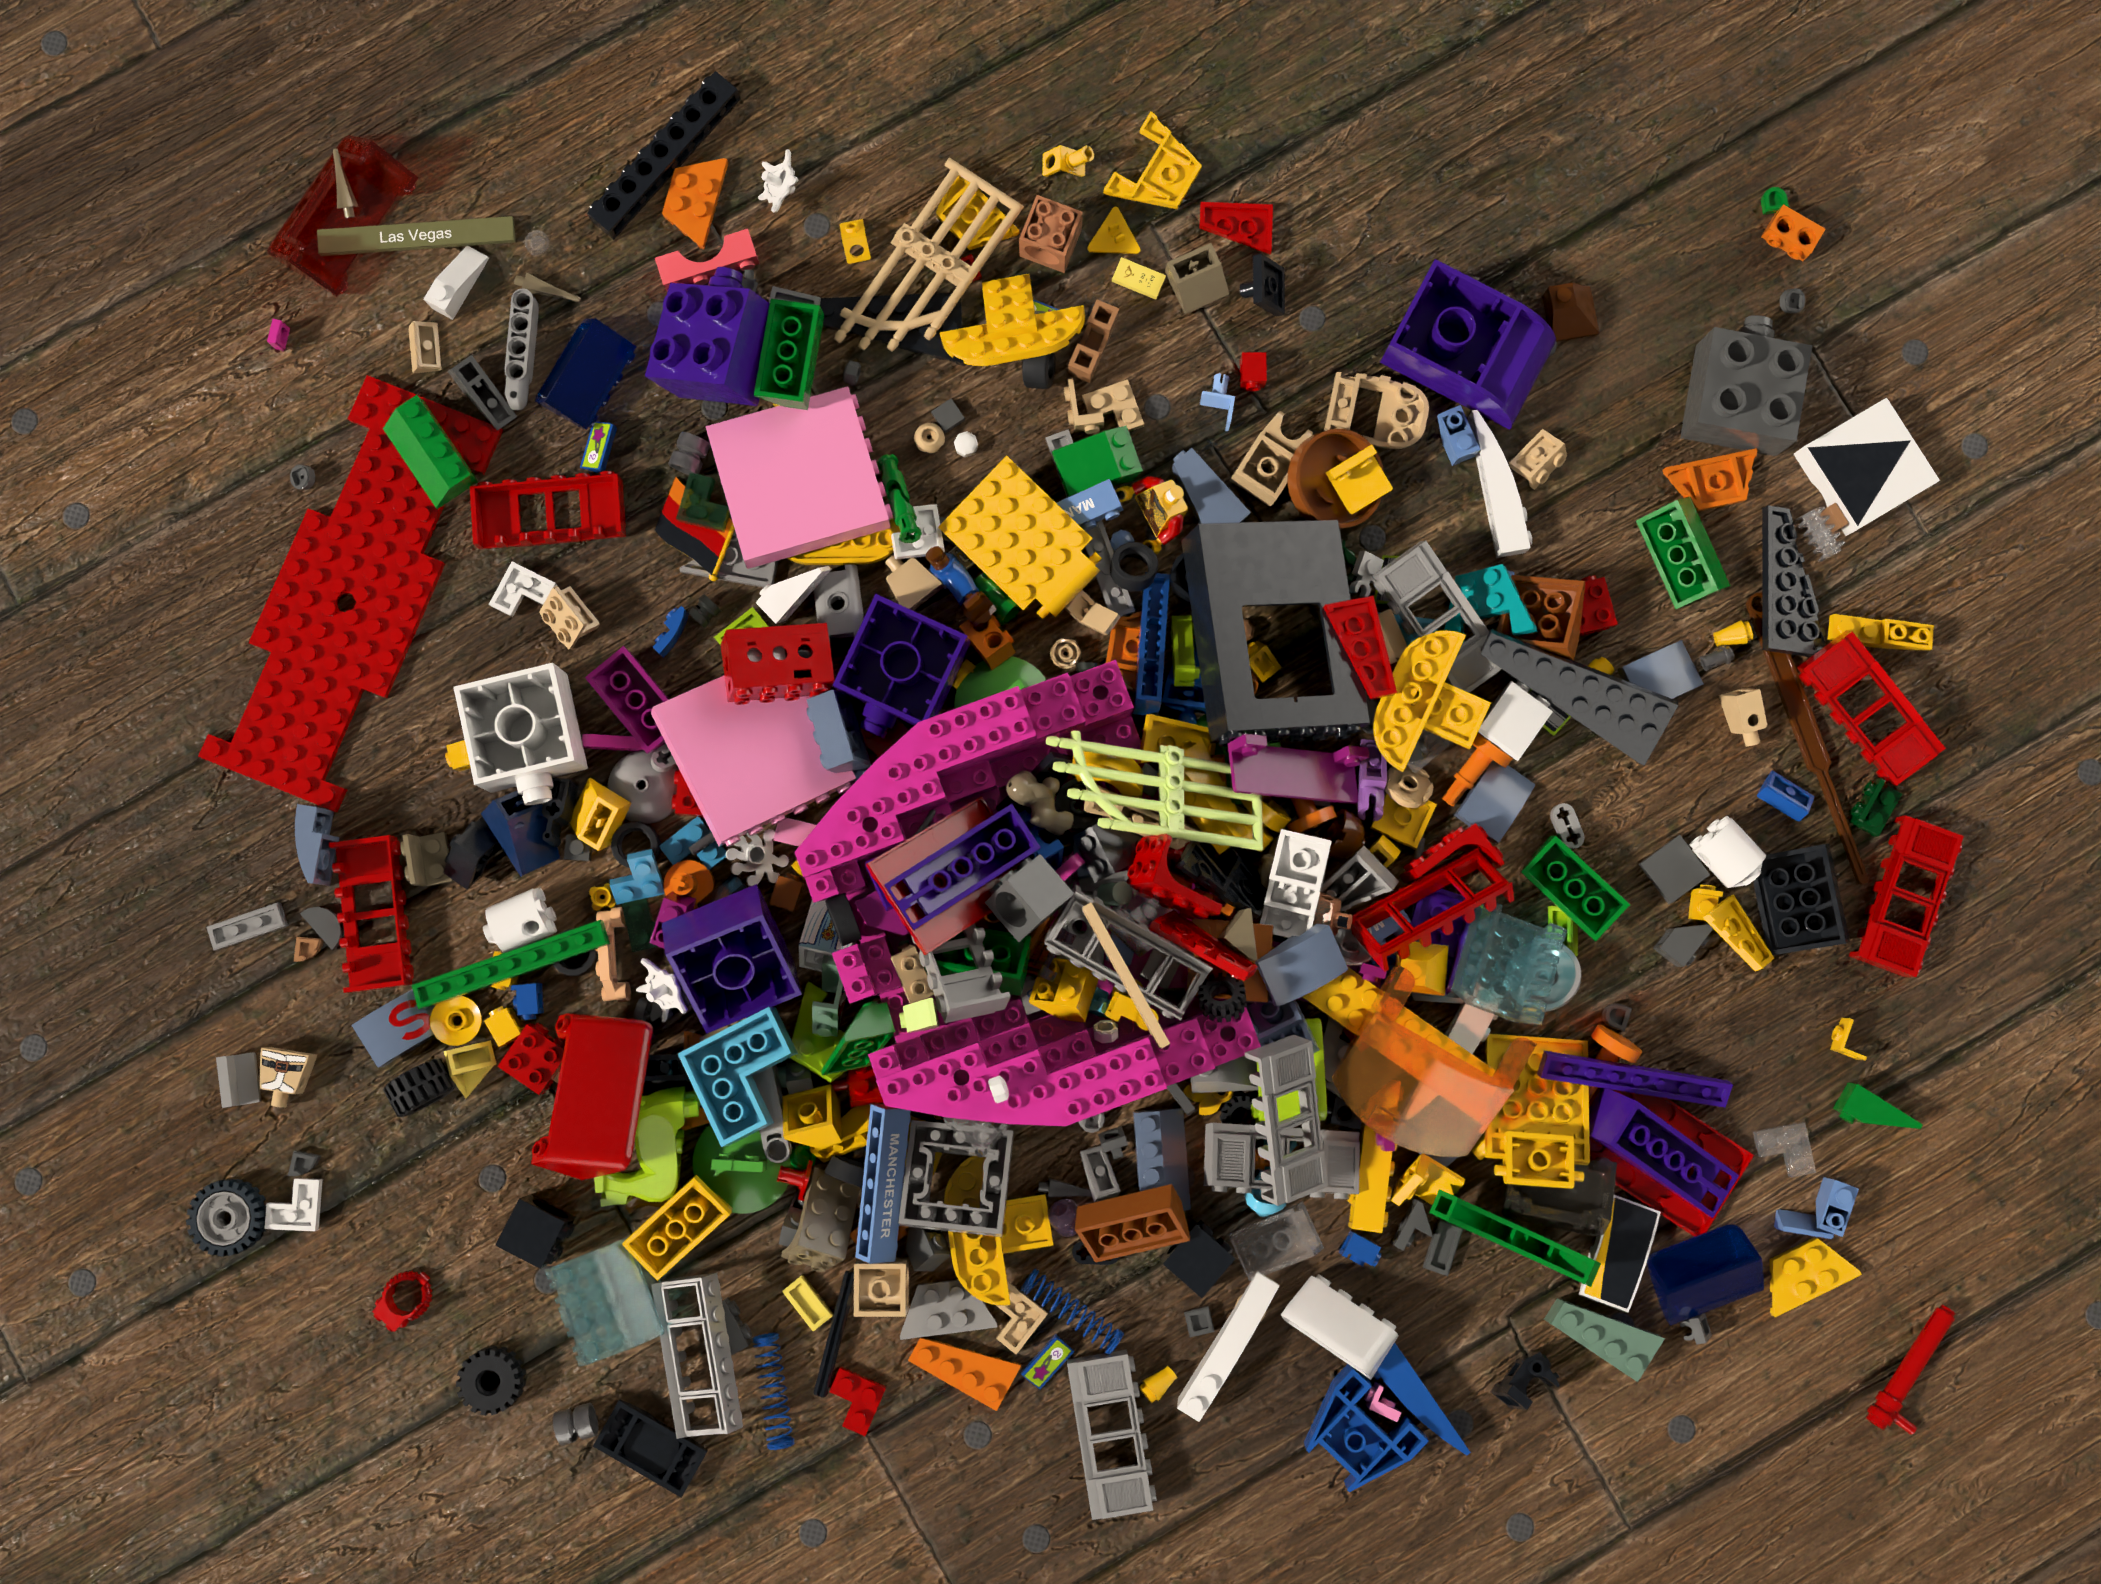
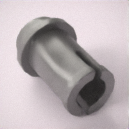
M1720 646L1719 650L1700 656V663L1705 671L1724 663L1730 664L1731 660H1734V653L1730 646Z

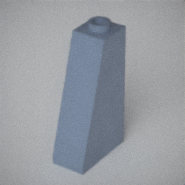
M1193 448L1187 452L1181 451L1173 459L1175 463L1173 464L1172 471L1180 487L1183 489L1184 496L1198 524L1244 523L1249 518L1251 512Z

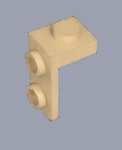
M1073 378L1068 379V386L1064 387L1065 401H1070L1071 410L1067 411L1069 425H1074L1075 432L1085 431L1087 434L1099 432L1100 429L1104 428L1103 412L1078 416Z
M1083 590L1064 608L1077 622L1105 636L1109 634L1120 619L1118 613L1095 603Z

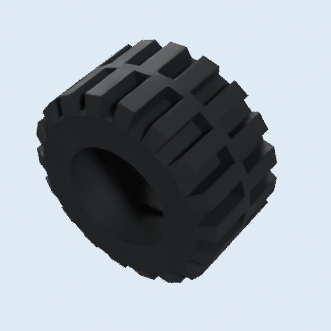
M432 1059L394 1078L384 1087L383 1091L397 1117H405L444 1098L454 1090L456 1084L451 1079L442 1059Z

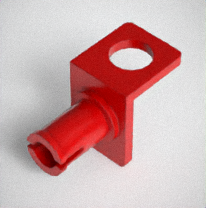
M809 1160L807 1168L803 1171L784 1167L783 1165L780 1167L777 1182L780 1181L799 1186L798 1200H805L813 1161Z

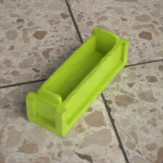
M1172 616L1171 619L1174 686H1194V679L1199 678L1200 668L1195 667L1193 635L1195 633L1192 616Z

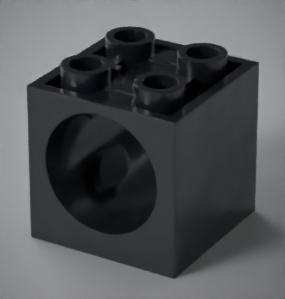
M533 1194L519 1198L495 1246L541 1269L551 1265L553 1261L557 1262L564 1250L561 1247L564 1239H569L576 1227L573 1224L576 1216Z
M1192 1219L1187 1225L1190 1241L1170 1245L1160 1259L1165 1267L1198 1296L1203 1298L1233 1263L1235 1257L1232 1255L1233 1249L1224 1239L1219 1237L1216 1240L1212 1236L1214 1232L1202 1220L1197 1223Z

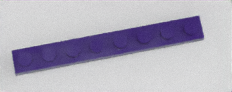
M1550 1051L1543 1052L1537 1072L1538 1076L1544 1079L1726 1108L1733 1084L1728 1080Z

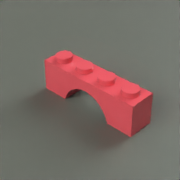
M748 229L724 236V244L721 251L716 257L706 262L690 261L683 257L679 251L655 258L662 283L667 292L670 283L704 285L709 282L710 277L714 276L717 267L744 271L751 270L755 265L760 264Z

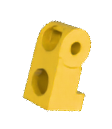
M1115 991L1104 1015L1117 1022L1121 1016L1132 1020L1141 1029L1148 1030L1132 999ZM1151 1008V1010H1152L1154 1016L1156 1017V1019H1157V1021H1158V1020H1159V1019H1158V1014L1156 1013L1155 1010H1153V1009Z

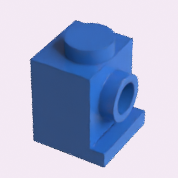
M542 983L511 985V990H516V995L513 997L514 1010H517L518 1015H521V1020L536 1019V1014L544 1013Z
M1350 1230L1339 1253L1346 1258L1351 1254L1349 1259L1361 1266L1367 1263L1375 1267L1381 1257L1379 1252L1381 1247Z

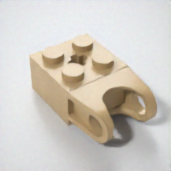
M1279 411L1258 435L1229 480L1269 507L1277 500L1287 484L1288 468L1294 452L1303 441L1313 434L1308 429L1299 439H1287L1282 434L1280 428L1285 414L1282 411ZM1263 467L1267 469L1266 473L1262 470Z

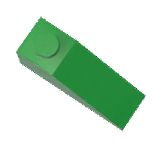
M1847 1083L1833 1109L1840 1112L1839 1117L1850 1124L1859 1122L1921 1129L1923 1126L1917 1120L1856 1083Z

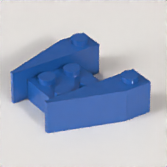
M1347 1364L1332 1380L1304 1440L1306 1451L1310 1453L1320 1443L1351 1474L1344 1480L1346 1489L1351 1492L1410 1461L1429 1440L1425 1433L1406 1415L1388 1434L1356 1404L1372 1387L1371 1383L1365 1375Z

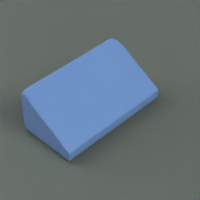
M1782 1209L1776 1210L1774 1227L1778 1230L1827 1239L1834 1237L1833 1233L1817 1228L1816 1215Z

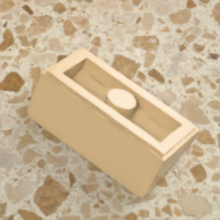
M412 321L409 325L412 372L441 371L437 322Z

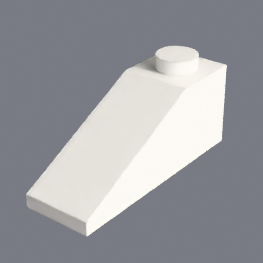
M467 245L434 280L424 297L426 303L435 311L453 320L489 257Z
M829 566L817 568L773 585L768 584L761 590V597L757 600L756 604L776 624L784 622L831 571V568Z

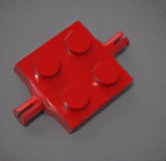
M872 1065L848 1070L846 1080L831 1082L834 1091L848 1089L852 1107L884 1103Z

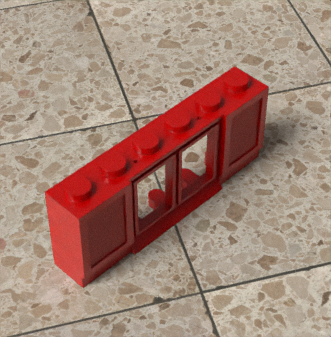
M602 471L600 475L590 476L588 473H578L575 477L566 478L563 475L551 476V479L547 480L531 477L527 478L524 482L507 479L503 480L501 484H492V482L484 481L478 482L477 486H470L473 544L480 550L626 537L623 480L613 471ZM579 491L581 527L556 529L553 493ZM545 494L547 530L522 532L519 496Z
M1844 631L1797 667L1801 672L1798 675L1801 681L1807 687L1810 685L1817 692L1814 694V697L1822 706L1827 705L1832 711L1829 714L1837 725L1842 724L1847 730L1845 733L1846 737L1852 744L1855 745L1857 743L1863 750L1860 752L1861 756L1867 763L1871 764L1873 762L1878 769L1876 771L1877 776L1885 779V783L1889 782L1897 786L1946 749L1853 631ZM1869 674L1885 695L1852 719L1836 698ZM1891 702L1906 722L1876 745H1873L1858 725Z
M1905 815L1895 818L1894 822L1901 825L1898 834L1892 835L1889 839L1888 844L1893 846L1890 858H1884L1881 862V868L1886 870L1882 881L1875 882L1873 886V891L1878 892L1874 904L1866 907L1865 914L1870 916L1866 928H1860L1857 933V937L1862 939L1859 950L1850 952L1849 957L1903 977H1917L1923 967L1922 960L1931 942L1929 936L1932 928L1938 922L1939 914L1937 912L1940 904L1946 898L1947 892L1945 888L1947 882L1954 874V864L1962 850L1961 843L1964 836ZM1903 862L1937 874L1929 899L1895 886ZM1892 894L1926 907L1918 932L1884 919Z
M386 835L329 843V848L336 849L337 863L332 864V871L339 876L340 888H335L334 893L336 898L341 899L342 912L337 913V920L339 923H343L345 937L340 938L339 943L341 948H346L347 962L342 963V970L344 973H348L350 986L343 988L344 993L412 985L414 969L410 964L409 954H411V943L406 935L409 921L407 915H404L403 905L406 904V894L401 887L404 872L399 860V855H401L400 842L397 840V837ZM391 881L394 908L356 913L354 886ZM395 916L397 943L360 947L358 920Z

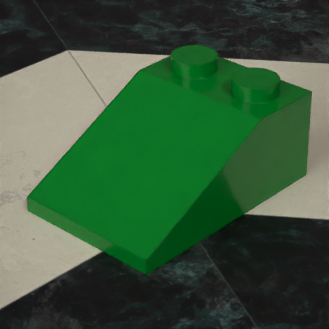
M1127 425L1100 432L1052 451L1067 497L1110 479L1113 486L1131 482L1143 471Z

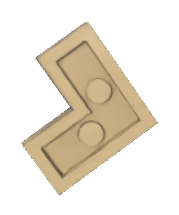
M1128 379L1082 395V400L1088 414L1103 412L1104 416L1113 412L1118 427L1127 425L1129 432L1144 427V422Z
M1007 1281L1011 1305L997 1307L1009 1315L1011 1319L996 1339L1013 1353L1017 1354L1047 1316L1048 1312L1011 1282Z

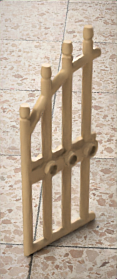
M948 158L945 167L950 169L949 173L911 227L904 223L898 229L891 241V244L896 246L884 266L851 311L844 307L841 311L840 316L846 318V320L842 324L841 329L835 334L834 340L838 343L842 342L855 323L869 327L865 337L860 340L858 345L862 350H865L870 345V341L875 338L879 331H896L893 339L887 345V349L891 352L898 347L899 342L903 340L909 330L931 324V327H928L924 335L926 339L931 340L1024 206L953 159ZM959 175L970 182V184L930 240L919 231ZM981 189L990 195V198L950 253L939 246V244L976 191ZM1001 202L1010 208V211L971 266L959 259L997 203ZM906 253L914 258L916 262L877 318L872 319L861 315L903 254ZM924 266L937 273L904 321H886ZM944 279L957 286L941 310L919 317Z

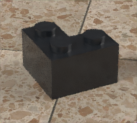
M483 816L477 822L473 820L462 835L457 834L450 843L451 851L444 860L446 865L443 873L468 890L483 876L488 860L502 849Z

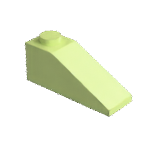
M933 998L903 1006L904 1012L899 1013L901 1028H907L908 1033L940 1028L936 1004Z

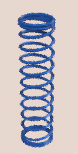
M1035 1268L1022 1285L1020 1291L1027 1295L1043 1278L1033 1301H1036L1043 1291L1052 1284L1042 1303V1307L1060 1290L1050 1310V1313H1052L1068 1296L1058 1319H1061L1066 1311L1077 1301L1066 1324L1069 1325L1075 1316L1085 1308L1075 1328V1331H1077L1085 1320L1093 1314L1091 1322L1083 1334V1337H1085L1102 1319L1091 1343H1094L1099 1335L1110 1325L1109 1331L1100 1346V1349H1102L1114 1335L1105 1350V1353L1110 1355L1121 1341L1124 1332L1116 1329L1111 1333L1112 1323H1108L1102 1328L1104 1317L1098 1318L1093 1323L1096 1316L1095 1311H1091L1084 1318L1088 1308L1087 1305H1083L1077 1310L1079 1299H1075L1068 1305L1071 1293L1065 1294L1059 1300L1063 1288L1058 1287L1051 1294L1054 1281H1050L1042 1289L1046 1275L1039 1277L1033 1284L1039 1273V1270Z
M778 1333L762 1334L752 1338V1343L757 1344L753 1345L754 1348L762 1346L778 1347L773 1351L755 1355V1358L766 1356L780 1357L770 1363L757 1365L756 1368L782 1367L775 1372L757 1377L758 1379L764 1377L783 1378L775 1383L759 1386V1389L768 1387L784 1388L780 1392L761 1396L760 1399L772 1397L786 1398L780 1403L761 1408L763 1410L779 1407L787 1408L782 1413L763 1418L764 1420L772 1418L789 1419L782 1424L765 1428V1430L775 1428L790 1429L785 1434L768 1437L767 1441L774 1440L767 1444V1449L769 1450L788 1448L795 1443L794 1438L786 1436L792 1432L793 1428L784 1426L791 1421L789 1416L784 1415L790 1408L781 1405L788 1400V1397L779 1395L787 1389L786 1386L779 1385V1383L785 1380V1376L777 1374L784 1367L780 1364H774L779 1362L782 1356L772 1354L781 1348L778 1344H771L779 1339Z

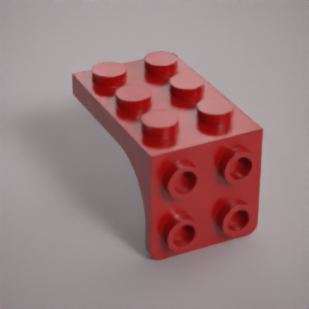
M1474 823L1464 829L1461 826L1455 831L1452 830L1442 838L1443 841L1430 846L1422 852L1425 857L1421 855L1403 866L1406 871L1399 876L1404 883L1410 882L1422 876L1454 851L1469 853L1476 848L1479 849V852L1495 869L1502 867L1505 863L1501 851L1497 847L1492 846L1487 839L1486 831Z
M1170 835L1147 836L1138 842L1135 849L1136 855L1133 864L1128 869V879L1126 882L1131 888L1139 891L1138 895L1147 899L1154 898L1159 901L1160 906L1168 909H1177L1180 911V915L1189 919H1194L1195 916L1208 918L1209 915H1220L1222 904L1179 884L1171 876L1167 866V853L1172 840Z

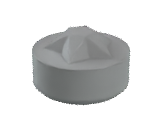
M1103 1113L1078 1122L1086 1132L1094 1133L1103 1127L1105 1117Z

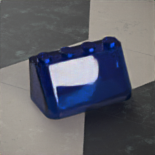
M596 318L584 319L575 330L538 391L535 402L582 429L587 430L588 427L591 428L598 418L596 413L599 408L604 407L609 401L610 394L608 393L611 388L617 386L621 381L623 368L633 361L635 357L634 350L637 346Z
M1725 1225L1649 1255L1647 1260L1648 1271L1660 1307L1670 1326L1764 1290L1762 1258L1744 1231L1736 1225Z

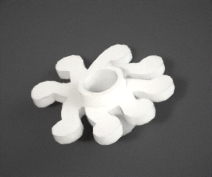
M767 829L763 832L764 846L757 834L752 836L749 833L746 834L752 840L747 843L744 836H740L741 840L734 845L740 846L741 852L735 848H730L726 852V858L728 860L737 858L747 861V863H733L731 872L734 875H739L742 871H755V875L747 877L746 882L749 886L758 884L764 872L769 882L776 883L780 874L773 872L772 864L785 867L788 865L789 859L786 855L776 857L772 854V839L774 838L775 831Z

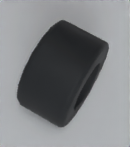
M1055 352L1023 359L1022 375L1024 385L1027 388H1051L1055 375Z

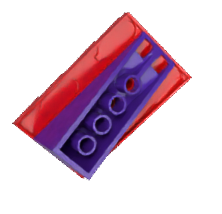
M980 796L868 862L866 867L872 878L880 886L888 902L897 912L903 925L914 938L916 945L926 955L990 914L992 911L984 903L991 896L989 891L1009 871L1016 870L1021 862L1041 847L1012 804L994 815L983 797Z
M1598 1087L1589 1101L1590 1163L1585 1166L1649 1208L1660 1211V1215L1687 1233L1702 1240L1754 1155L1667 1098Z

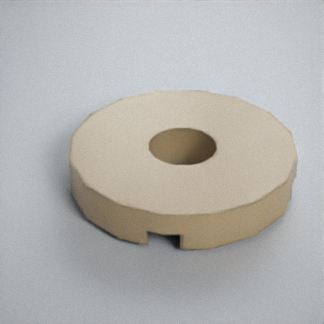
M1407 763L1404 772L1393 766L1387 771L1385 791L1393 801L1404 807L1418 808L1425 805L1432 796L1434 787L1433 783L1428 779L1430 777L1428 773L1418 765ZM1404 781L1410 782L1414 788L1407 787Z

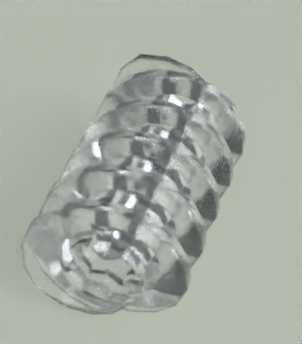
M1825 506L1817 507L1796 519H1803L1798 525L1799 529L1808 528L1803 536H1813L1808 542L1809 546L1818 545L1813 553L1823 554L1818 559L1819 563L1842 551L1841 547L1846 543L1844 540L1836 541L1840 532L1831 533V530L1836 525L1834 523L1826 524L1830 515L1821 516V513L1826 509Z

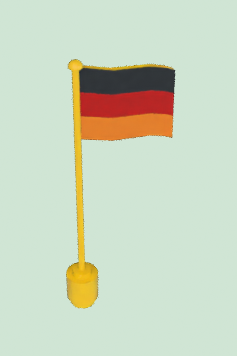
M675 477L655 531L670 546L700 564L711 574L709 575L711 581H717V574L735 528L733 521L716 505L689 490Z

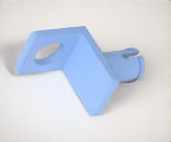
M1221 373L1214 375L1212 392L1202 391L1200 405L1227 409L1228 415L1225 431H1229L1235 396L1226 395L1229 376L1224 374L1222 383H1220Z

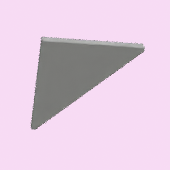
M734 531L717 577L719 580L764 588L768 584H774L779 560L747 569L736 531ZM694 559L681 566L679 570L681 573L708 578L711 575Z

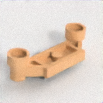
M623 907L611 908L610 911H599L596 915L597 921L603 920L610 941L609 945L595 949L598 951L599 959L596 962V973L600 976V981L603 984L601 990L603 1001L617 1000L620 1003L630 1001L631 988L629 982H618L614 928L625 926L626 914Z

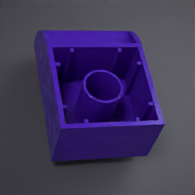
M1434 259L1380 363L1470 410H1478L1480 415L1510 430L1556 343V337L1548 323L1524 304Z

